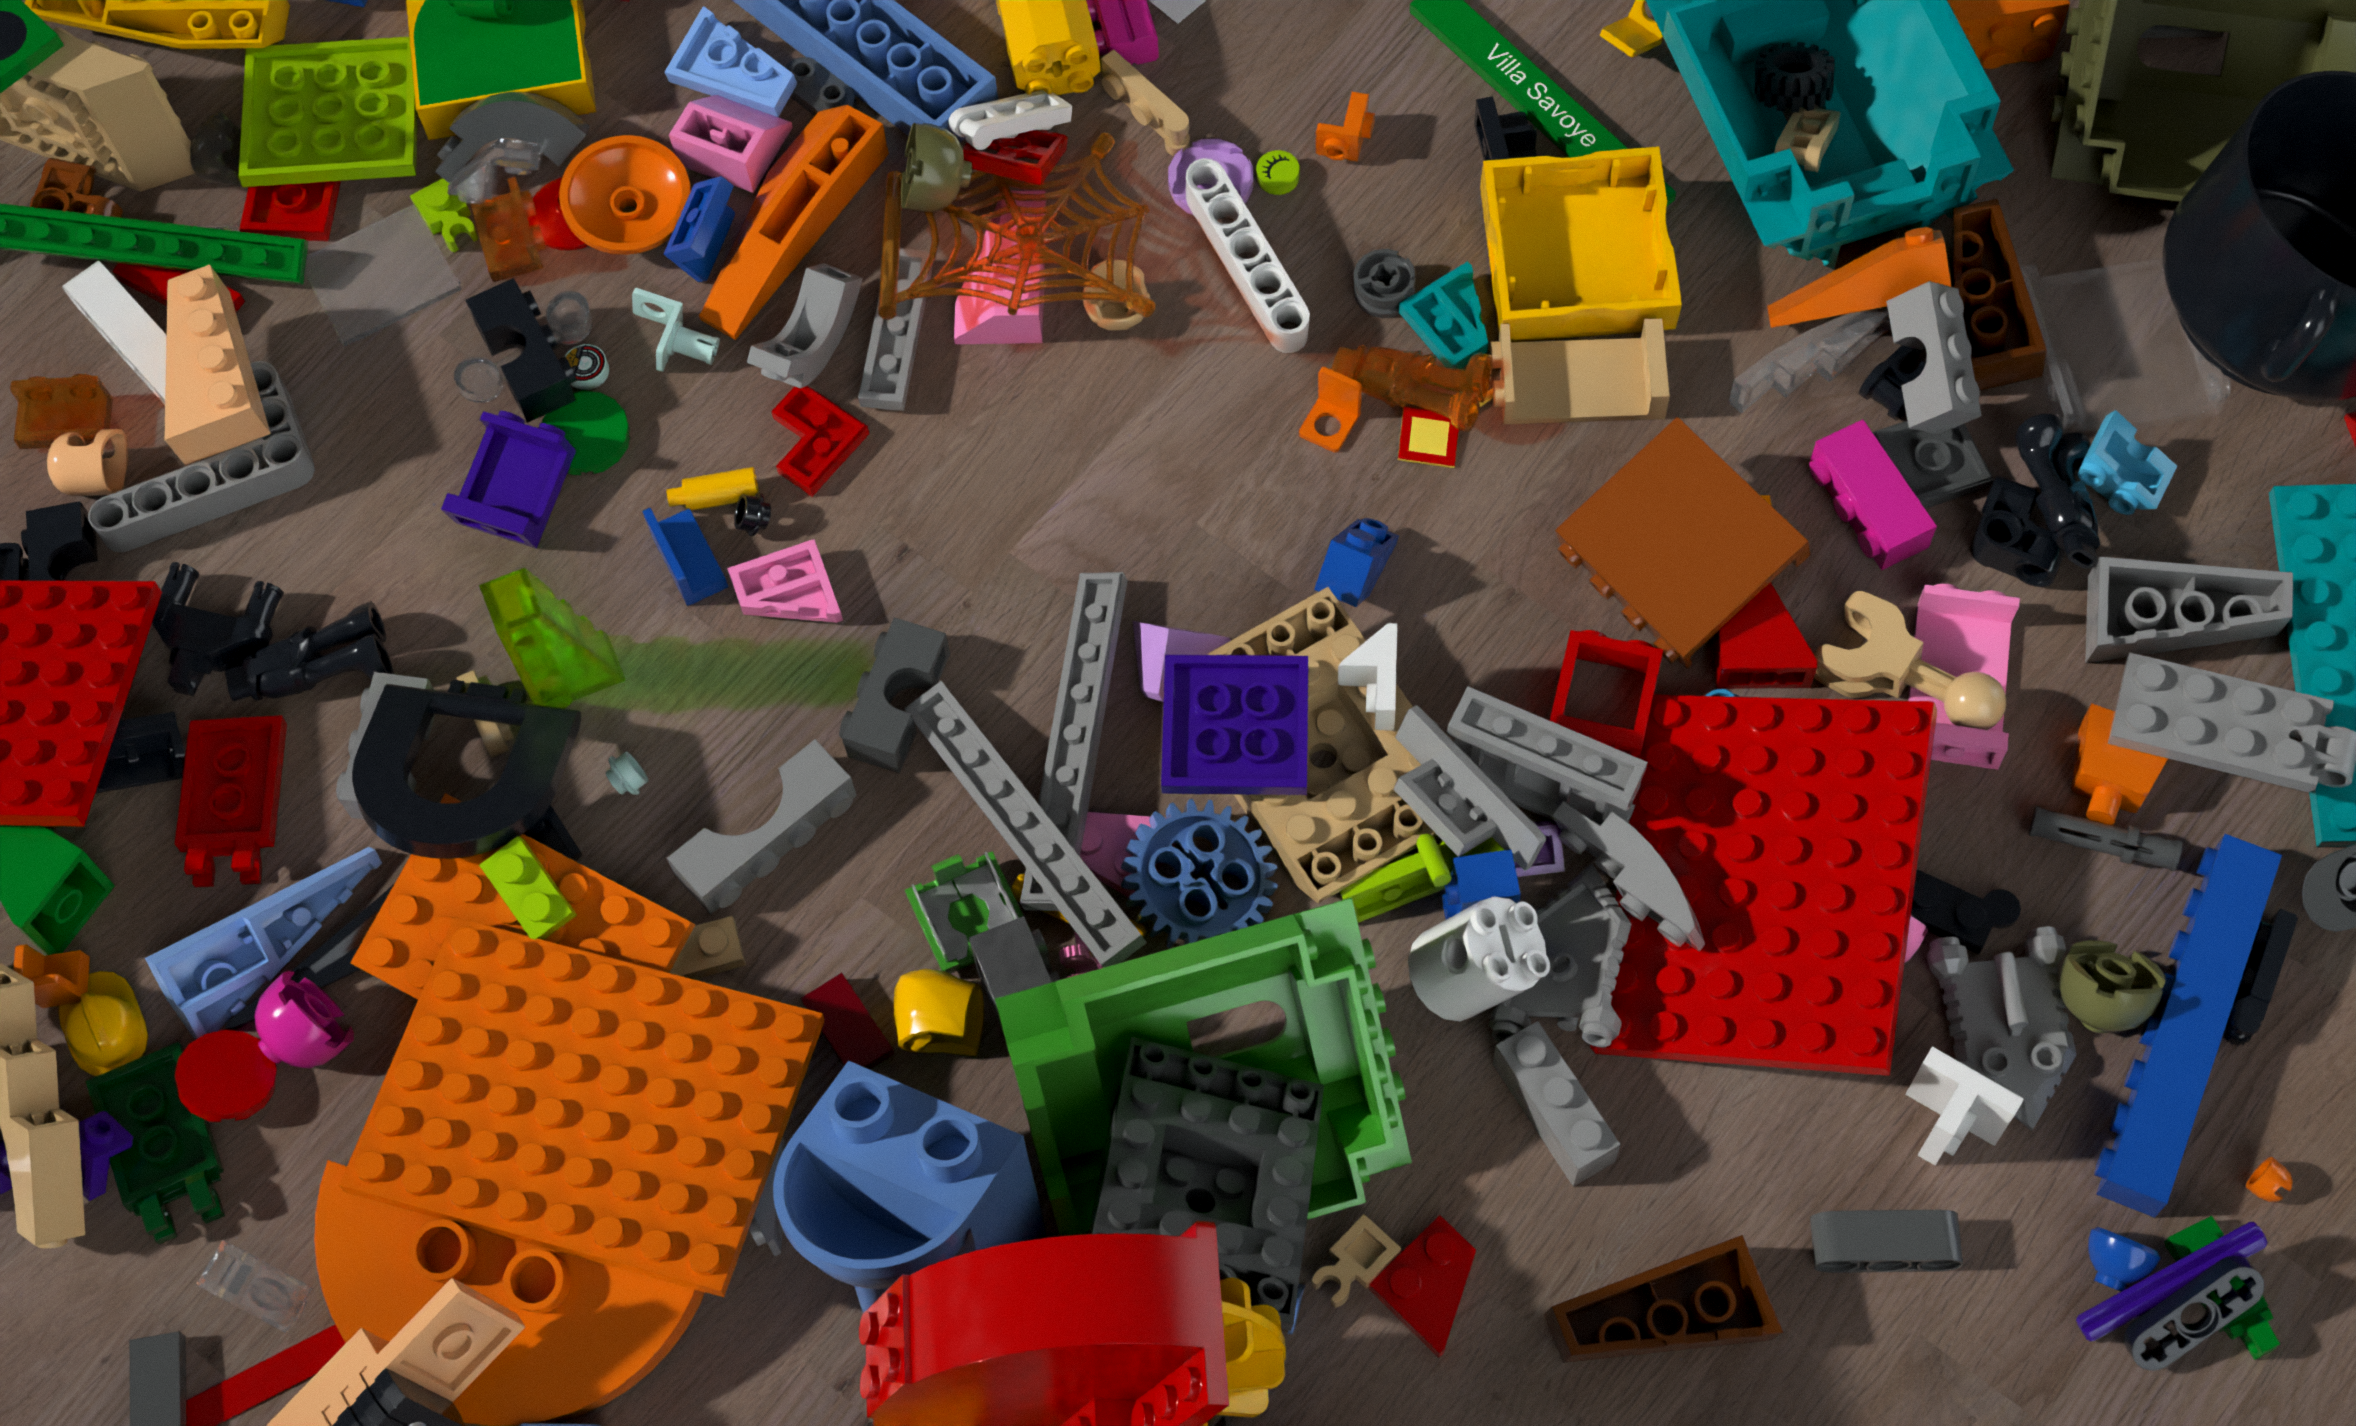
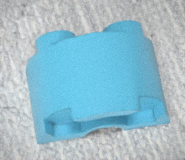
M2114 410L2105 416L2078 471V478L2084 484L2091 486L2095 491L2107 498L2109 506L2118 513L2131 515L2136 509H2157L2177 465L2156 446L2149 447L2139 443L2134 438L2137 429L2119 412Z

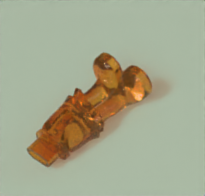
M1360 345L1357 350L1340 347L1331 370L1362 384V393L1383 401L1391 408H1394L1396 405L1403 408L1406 403L1413 404L1447 417L1459 431L1470 432L1479 416V402L1483 403L1488 392L1493 358L1490 354L1479 352L1471 357L1466 368L1459 369L1435 364L1436 355L1433 353L1423 355L1421 350L1405 351L1386 347H1370L1368 351L1366 346ZM1425 384L1456 392V395L1429 390L1422 386Z

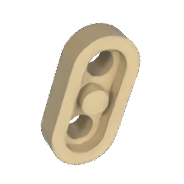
M475 670L456 677L457 680L465 682L464 693L467 692L471 682L492 685L487 674L478 678ZM474 720L492 758L509 751L506 741L514 738L509 724Z

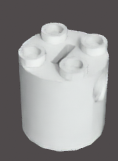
M1494 896L1479 901L1423 932L1412 944L1408 957L1409 977L1415 992L1426 1007L1443 1019L1460 1022L1532 988L1539 979L1545 977L1550 970V961L1546 955L1545 940L1538 927V917L1534 908L1526 902L1515 903L1511 899Z

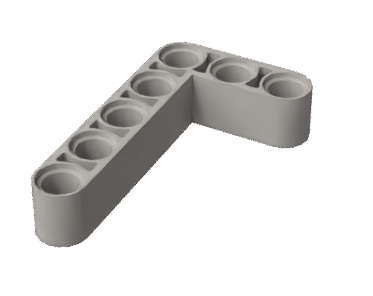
M265 361L250 363L271 434L95 501L90 507L88 521L107 548L120 553L130 551L297 489L311 480L315 471L312 456L290 394L272 364Z

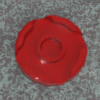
M220 1030L204 1034L188 1044L178 1058L175 1082L179 1099L192 1114L210 1122L222 1123L221 1119L235 1118V1121L247 1119L263 1109L274 1094L277 1075L276 1064L267 1058L259 1048L258 1043L261 1039L244 1031Z

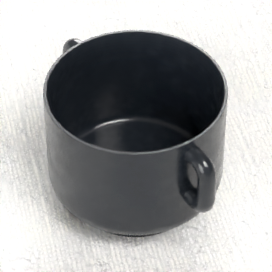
M2312 72L2289 79L2273 88L2262 98L2178 204L2165 233L2162 250L2165 281L2171 301L2188 338L2203 357L2216 369L2234 381L2263 393L2309 401H2337L2356 397V72Z

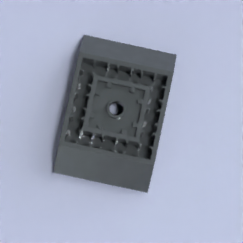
M1131 1036L1111 1112L1088 1234L1126 1233L1180 1236L1198 1220L1214 1222L1217 1232L1220 1281L1231 1277L1244 1281L1250 1289L1251 1306L1269 1305L1274 1307L1280 1315L1281 1328L1291 1331L1294 1324L1324 1085ZM1187 1202H1201L1208 1207L1210 1212H1195L1189 1208Z

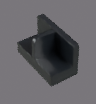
M1493 96L1476 99L1474 126L1484 161L1537 156L1535 149L1536 127L1528 124L1525 112L1498 115Z

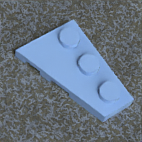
M705 6L702 7L664 72L671 83L711 96L719 95L779 117L797 86V81L792 72L760 48H754L742 39L739 32L730 25L725 26L717 20L714 13Z

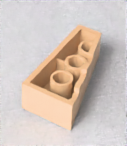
M210 264L169 279L167 287L164 440L184 465L187 466L271 434L230 291Z

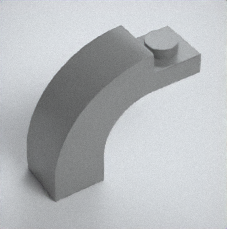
M825 263L807 267L796 305L788 322L775 338L752 345L747 363L762 368L761 374L770 379L779 380L800 389L810 384L825 368L840 343L851 319L863 278Z

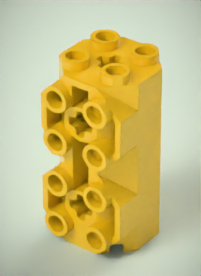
M995 0L1003 25L1013 80L1017 88L1024 90L1027 95L1039 90H1043L1047 94H1052L1053 92L1056 95L1072 92L1082 93L1093 87V77L1101 70L1099 50L1086 0Z

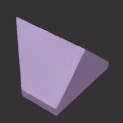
M1133 621L1140 690L1145 697L1164 702L1165 655H1206L1231 640L1229 637Z

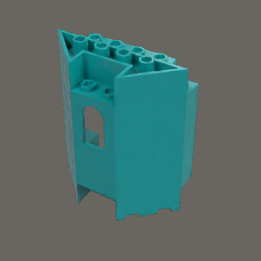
M1646 0L1763 245L1775 249L1781 245L1786 247L1792 256L1807 261L1816 257L1822 260L1825 267L1834 269L1841 245L1906 226L1908 231L1928 227L1943 214L1952 218L1953 208L1969 205L1978 198L1975 192L1977 188L1991 181H2001L2014 171L1992 129L2001 101L1947 0ZM1790 42L1792 47L1797 46V42H1803L1805 47L1809 48L1814 44L1819 46V51L1823 49L1829 51V56L1833 55L1835 59L1833 94L1830 101L1826 100L1823 108L1840 112L1839 125L1821 160L1818 172L1804 171V166L1798 165L1790 148L1774 153L1777 140L1788 122L1783 112L1777 111V105L1768 108L1764 106V101L1759 102L1756 99L1757 95L1754 94L1756 58L1759 57L1760 52L1763 50L1769 52L1770 46L1776 45L1778 48H1782V43Z

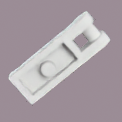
M1039 90L1028 95L1025 93L959 108L950 115L948 127L956 135L965 137L967 143L977 150H983L994 139L1014 138L1019 133L1032 130H1049L1054 125L1071 122L1072 105L1053 92L1052 94H1047L1045 91Z

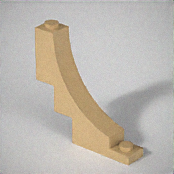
M0 963V1128L12 1181L17 1233L39 1248H57L67 1244V1239L85 1235L79 1121L59 1108L56 1050L37 1039L34 982Z

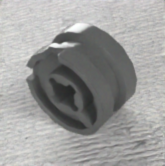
M1379 249L1364 255L1356 264L1353 273L1354 293L1359 307L1370 316L1382 319L1394 318L1400 315L1399 303L1415 294V270L1409 258L1404 259L1401 257L1399 251ZM1380 281H1389L1390 285L1385 286L1384 283Z

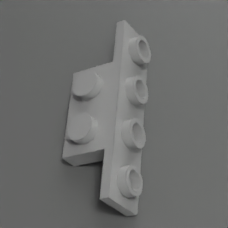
M1416 705L1408 709L1395 738L1421 765L1399 777L1393 790L1458 857L1492 837L1504 850L1512 849L1513 859L1524 871L1531 868L1546 841V836L1419 706Z

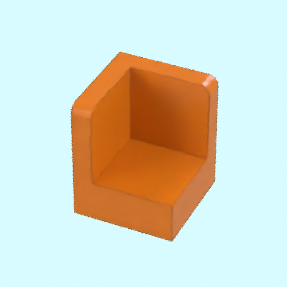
M27 944L18 945L15 947L13 970L34 982L35 1004L48 1008L79 1003L81 1001V994L88 992L90 956L81 950L44 956Z

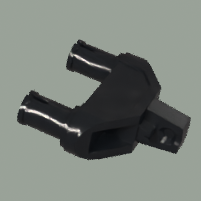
M172 562L161 588L162 594L152 624L171 652L169 663L173 667L168 683L174 688L173 690L176 693L194 696L205 674H210L212 670L223 672L225 668L241 664L243 656L251 654L253 658L255 652L268 646L273 636L272 628L269 625L279 601L284 595V592L279 587L267 582L266 588L263 589L265 583L257 581L244 614L237 618L192 608L185 605L195 581L199 577V572L186 564H182L181 570H179V562Z

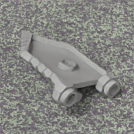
M1593 864L1589 865L1567 884L1569 888L1566 890L1562 888L1556 893L1557 898L1549 899L1545 903V908L1540 907L1536 911L1538 917L1537 924L1545 940L1546 955L1550 961V970L1532 988L1495 1007L1489 1026L1492 1028V1037L1496 1041L1502 1042L1530 1026L1531 1019L1529 1017H1559L1557 1026L1565 1031H1575L1578 1020L1581 1018L1579 1027L1583 1032L1582 1039L1596 1047L1610 1046L1611 1042L1619 1035L1622 1022L1611 1006L1613 996L1610 993L1616 986L1617 981L1614 978L1619 974L1620 966L1618 964L1622 962L1624 952L1621 950L1627 944L1632 924L1621 907H1618L1619 904L1612 897L1613 895L1610 890L1606 888V884Z
M2054 927L2035 928L2026 934L2027 940L2023 945L2026 957L2014 958L2013 953L2004 952L1995 955L1994 960L1968 963L1966 947L1960 945L1957 937H1943L1933 940L1929 944L1930 950L1927 954L1929 970L1939 980L1940 988L1944 989L1942 998L1944 1005H1947L1948 1008L1945 1011L1947 1020L1951 1022V1025L1948 1026L1950 1036H1953L1955 1045H1953L1955 1060L2022 1097L2024 1100L2014 1117L2032 1131L2048 1105L2046 1099H2051L2055 1093L2053 1087L2058 1088L2062 1078L2060 1075L2065 1076L2077 1055L2072 1033L2068 1032L2067 1024L2070 1023L2068 1014L2063 1011L2066 1005L2060 997V982L2056 980V976H2058L2057 965L2066 951L2063 936L2057 935L2056 928Z

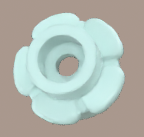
M624 752L618 758L611 756L608 759L610 769L605 773L612 786L622 795L627 791L633 795H638L640 793L639 788L648 782L647 775L642 767L628 752Z

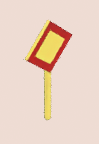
M1493 388L1456 414L1403 407L1397 460L1454 468L1459 422L1493 399Z

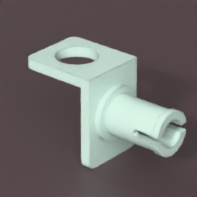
M639 288L634 289L632 294L633 313L666 325L656 350V370L663 372L670 355H673L675 352L712 365L714 361L712 356H716L718 351L719 337H712L683 327V303ZM644 303L655 304L665 312L654 311Z

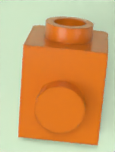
M1352 91L1343 126L1318 123L1316 129V154L1333 160L1346 159L1358 162L1363 138L1371 139L1375 122V113L1368 112L1369 94Z

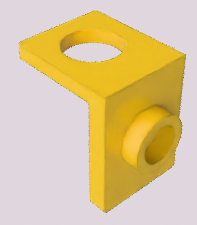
M1635 0L1627 17L1603 27L1600 33L1602 38L1631 58L1661 45L1664 39L1656 21L1649 18L1646 14V0Z

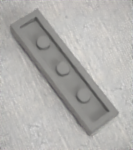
M889 247L858 396L860 407L904 411L934 264L932 251Z

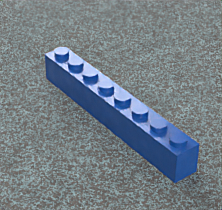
M2224 834L2215 849L2206 847L2196 872L2204 876L2200 890L2195 888L2191 890L2182 915L2190 918L2186 931H2177L2169 950L2168 957L2174 959L2175 963L2171 974L2164 972L2165 984L2162 989L2163 994L2160 999V1008L2156 1017L2150 1016L2146 1020L2140 1035L2139 1043L2146 1045L2142 1061L2138 1059L2133 1060L2125 1079L2124 1087L2132 1089L2127 1105L2123 1103L2118 1104L2110 1123L2109 1131L2117 1133L2112 1149L2103 1148L2095 1167L2094 1175L2101 1178L2096 1195L2154 1218L2167 1205L2282 857L2281 854L2228 834Z

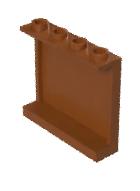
M1676 417L1555 529L1561 544L1557 548L1561 556L1575 569L1582 565L1592 575L1589 579L1590 584L1603 598L1609 600L1614 596L1625 607L1620 611L1623 617L1638 632L1645 627L1657 639L1653 642V646L1663 649L1662 656L1669 663L1672 664L1678 660L1687 669L1693 665L1690 657L1787 566L1793 563L1798 567L1811 555L1808 540L1679 417Z

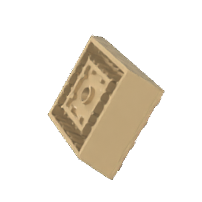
M55 27L52 30L59 35L64 46L0 93L1 141L48 158L95 166L97 171L94 175L142 192L198 173L203 167L194 150V144L188 139L180 124V118L174 113L166 98V92L160 87L155 78L152 66L137 55L130 54L126 56L117 53L101 42L92 41L90 43L74 37L62 28Z
M1329 587L1324 588L1206 654L1308 656L1307 795H1233L1257 830L1261 829V837L1267 846L1272 847V853L1292 883L1318 904L1372 871L1385 866L1416 848V842L1420 835L1427 833L1433 837L1437 836L1393 790L1399 777L1421 765L1395 738L1408 709L1413 706L1396 683L1394 731L1375 730V713L1366 712L1367 686H1342L1338 684L1339 664L1366 642V639ZM1326 750L1334 754L1337 760L1331 767L1318 768L1311 763L1310 757L1317 751Z

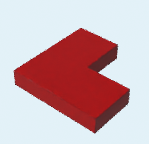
M808 385L801 389L794 386L771 411L775 421L801 438L776 465L778 474L812 497L870 434L867 425Z

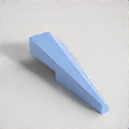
M367 847L145 958L166 1000L195 1040L204 1034L219 1031L232 1016H236L246 1007L245 1002L265 981H271L322 927L321 922L339 903L344 904L353 894V888L372 869H377L382 864L375 849Z

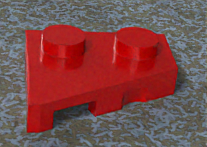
M1439 1215L1369 1284V1290L1438 1358L1445 1352L1450 1331L1476 1255V1249Z

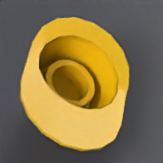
M98 971L91 973L88 978V992L81 994V1001L79 1003L60 1005L58 1010L60 1025L71 1055L79 1067L89 1074L99 1076L139 1059L145 1053L148 1041L146 1022L133 989L123 977L114 972Z

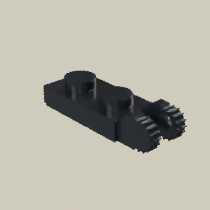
M2279 909L2269 923L2261 921L2252 945V948L2258 950L2254 965L2247 963L2238 988V992L2244 993L2242 999L2235 1002L2233 1009H2231L2223 1033V1038H2226L2227 1042H2230L2232 1045L2239 1046L2242 1044L2244 1046L2262 1025L2261 1022L2264 1020L2298 921V917L2294 913Z

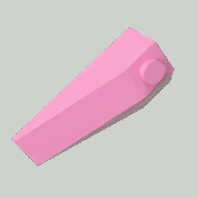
M1046 190L1002 191L955 302V344L1043 343Z

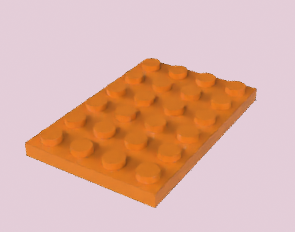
M445 793L440 803L451 804L460 803L461 801ZM524 834L520 836L529 845L577 914V916L547 937L545 941L670 973L696 924ZM504 846L483 854L454 859L427 858L411 854L350 963L418 1000L453 917L528 936L479 866Z

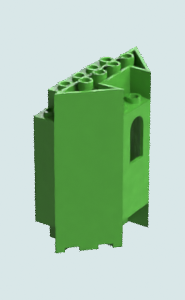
M1352 898L995 998L1059 1236L1088 1234L1111 1112L1131 1036L1193 1052L1186 1022L1258 1001L1274 1002L1284 1010L1285 1024L1279 1035L1268 1042L1215 1056V1058L1324 1085L1307 1220L1366 1203L1362 1183L1369 1182L1370 1175L1412 1163L1398 1101L1406 1099L1405 1090L1399 1072H1391L1389 1058L1396 1056L1395 1046L1389 1028H1381L1379 1014L1386 1012V1006L1379 984H1372L1369 969L1376 968L1375 957L1368 938L1361 939ZM1187 1202L1189 1208L1195 1212H1210L1208 1207L1201 1202Z

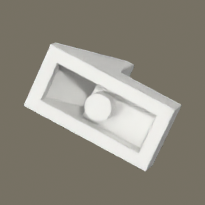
M1387 623L1347 656L1338 666L1339 685L1367 686L1366 712L1375 713V730L1394 731L1397 623Z

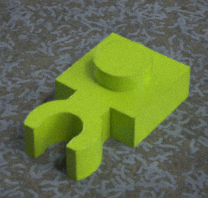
M442 178L410 195L414 207L432 234L435 235L442 231L445 243L452 252L458 251L454 238L460 233L469 234L474 242L478 240V234L473 222L466 218L471 215L470 210L451 181L448 183Z

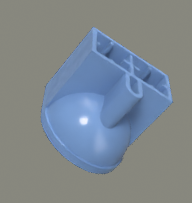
M849 1060L792 1136L779 1159L773 1183L774 1204L787 1239L805 1259L821 1271L838 1281L854 1286L863 1313L902 1275H910L932 1264L972 1251L1014 1242L1047 1238L1023 1135Z

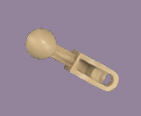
M1854 592L1844 605V615L1848 626L1865 637L1867 642L1859 648L1850 650L1824 644L1820 645L1813 652L1817 659V670L1814 678L1823 685L1849 698L1867 697L1874 693H1887L1899 698L1906 685H1909L1944 702L1947 717L1954 725L1984 730L1995 726L2003 717L2006 709L2004 689L1989 674L1975 671L1955 677L1922 661L1923 642L1909 634L1906 629L1905 619L1899 608L1867 592Z

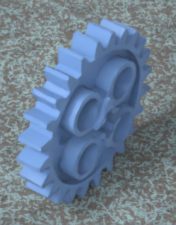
M1189 799L1183 813L1180 812L1174 803H1170L1166 810V818L1157 811H1154L1149 819L1151 827L1141 823L1135 832L1139 840L1131 839L1127 845L1126 851L1134 857H1126L1121 864V869L1132 874L1124 877L1121 888L1135 890V892L1129 896L1126 905L1127 907L1141 906L1142 910L1136 919L1137 924L1148 920L1154 923L1149 935L1150 937L1154 938L1162 931L1168 933V948H1171L1178 938L1184 940V945L1260 924L1264 919L1259 912L1268 913L1273 905V902L1266 896L1273 895L1278 884L1266 878L1274 875L1277 865L1263 862L1271 853L1272 847H1257L1256 842L1262 834L1261 829L1247 833L1244 828L1249 817L1245 815L1236 822L1230 820L1232 807L1229 805L1219 815L1214 813L1212 800H1208L1203 811H1198L1193 799ZM1203 837L1208 839L1212 843L1214 851L1203 852L1195 846L1193 838ZM1172 844H1179V846L1182 849V852L1179 849L1172 847ZM1167 863L1175 869L1177 877H1162L1157 872L1155 864ZM1193 872L1195 875H1199L1203 872L1207 876V880L1203 877L1195 880L1191 874ZM1231 874L1240 879L1243 889L1233 890L1228 888L1222 880V875ZM1188 900L1199 902L1204 907L1206 915L1203 917L1191 915L1187 911L1184 902ZM1217 901L1223 905H1226L1227 909H1220L1217 905Z

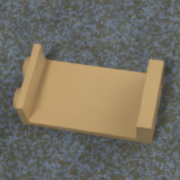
M1662 318L1644 319L1641 338L1511 342L1510 325L1500 324L1499 341L1491 342V368H1499L1500 380L1493 381L1494 407H1502L1503 424L1665 419L1670 393Z

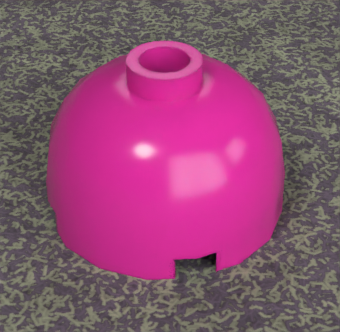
M286 971L259 998L255 1010V1026L258 1035L262 1039L258 1043L259 1048L267 1058L277 1064L284 1061L291 1066L308 1069L323 1065L339 1055L354 1041L353 1029L349 1027L345 1032L342 1030L334 1018L344 1016V1013L321 988L306 977L299 983L290 980L295 972Z

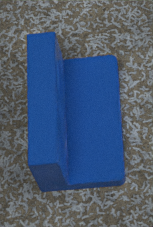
M722 176L694 183L663 255L699 283L707 281L735 217V211L727 205L734 186Z
M651 508L642 511L651 536L687 606L729 587L690 508L660 522L657 521Z

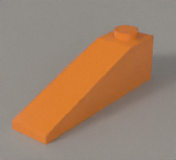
M1928 227L1909 230L1905 233V237L1895 238L1768 305L1770 327H1779L1887 307L1886 301L1928 281L1951 287L1946 246L1941 230L1933 231L1932 228Z

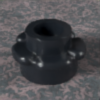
M757 492L755 496L743 493L736 505L734 515L735 528L746 531L749 536H755L759 529L765 530L770 520L771 506L769 503L764 502V496L761 492Z

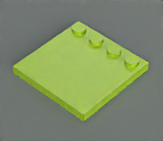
M393 37L246 48L238 175L242 187L416 176L418 113L415 104L410 38Z

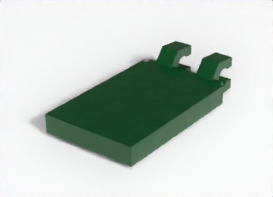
M179 1042L86 1081L95 1114L102 1111L107 1112L133 1136L132 1147L110 1157L109 1161L123 1206L129 1212L134 1211L136 1217L141 1215L146 1232L150 1236L154 1235L155 1241L158 1244L178 1237L173 1217L166 1204L188 1194L194 1212L197 1215L201 1214L202 1220L206 1224L225 1216L219 1194L213 1185L222 1180L220 1173H223L224 1169L209 1122L192 1114L178 1096L175 1072L178 1058L185 1050Z

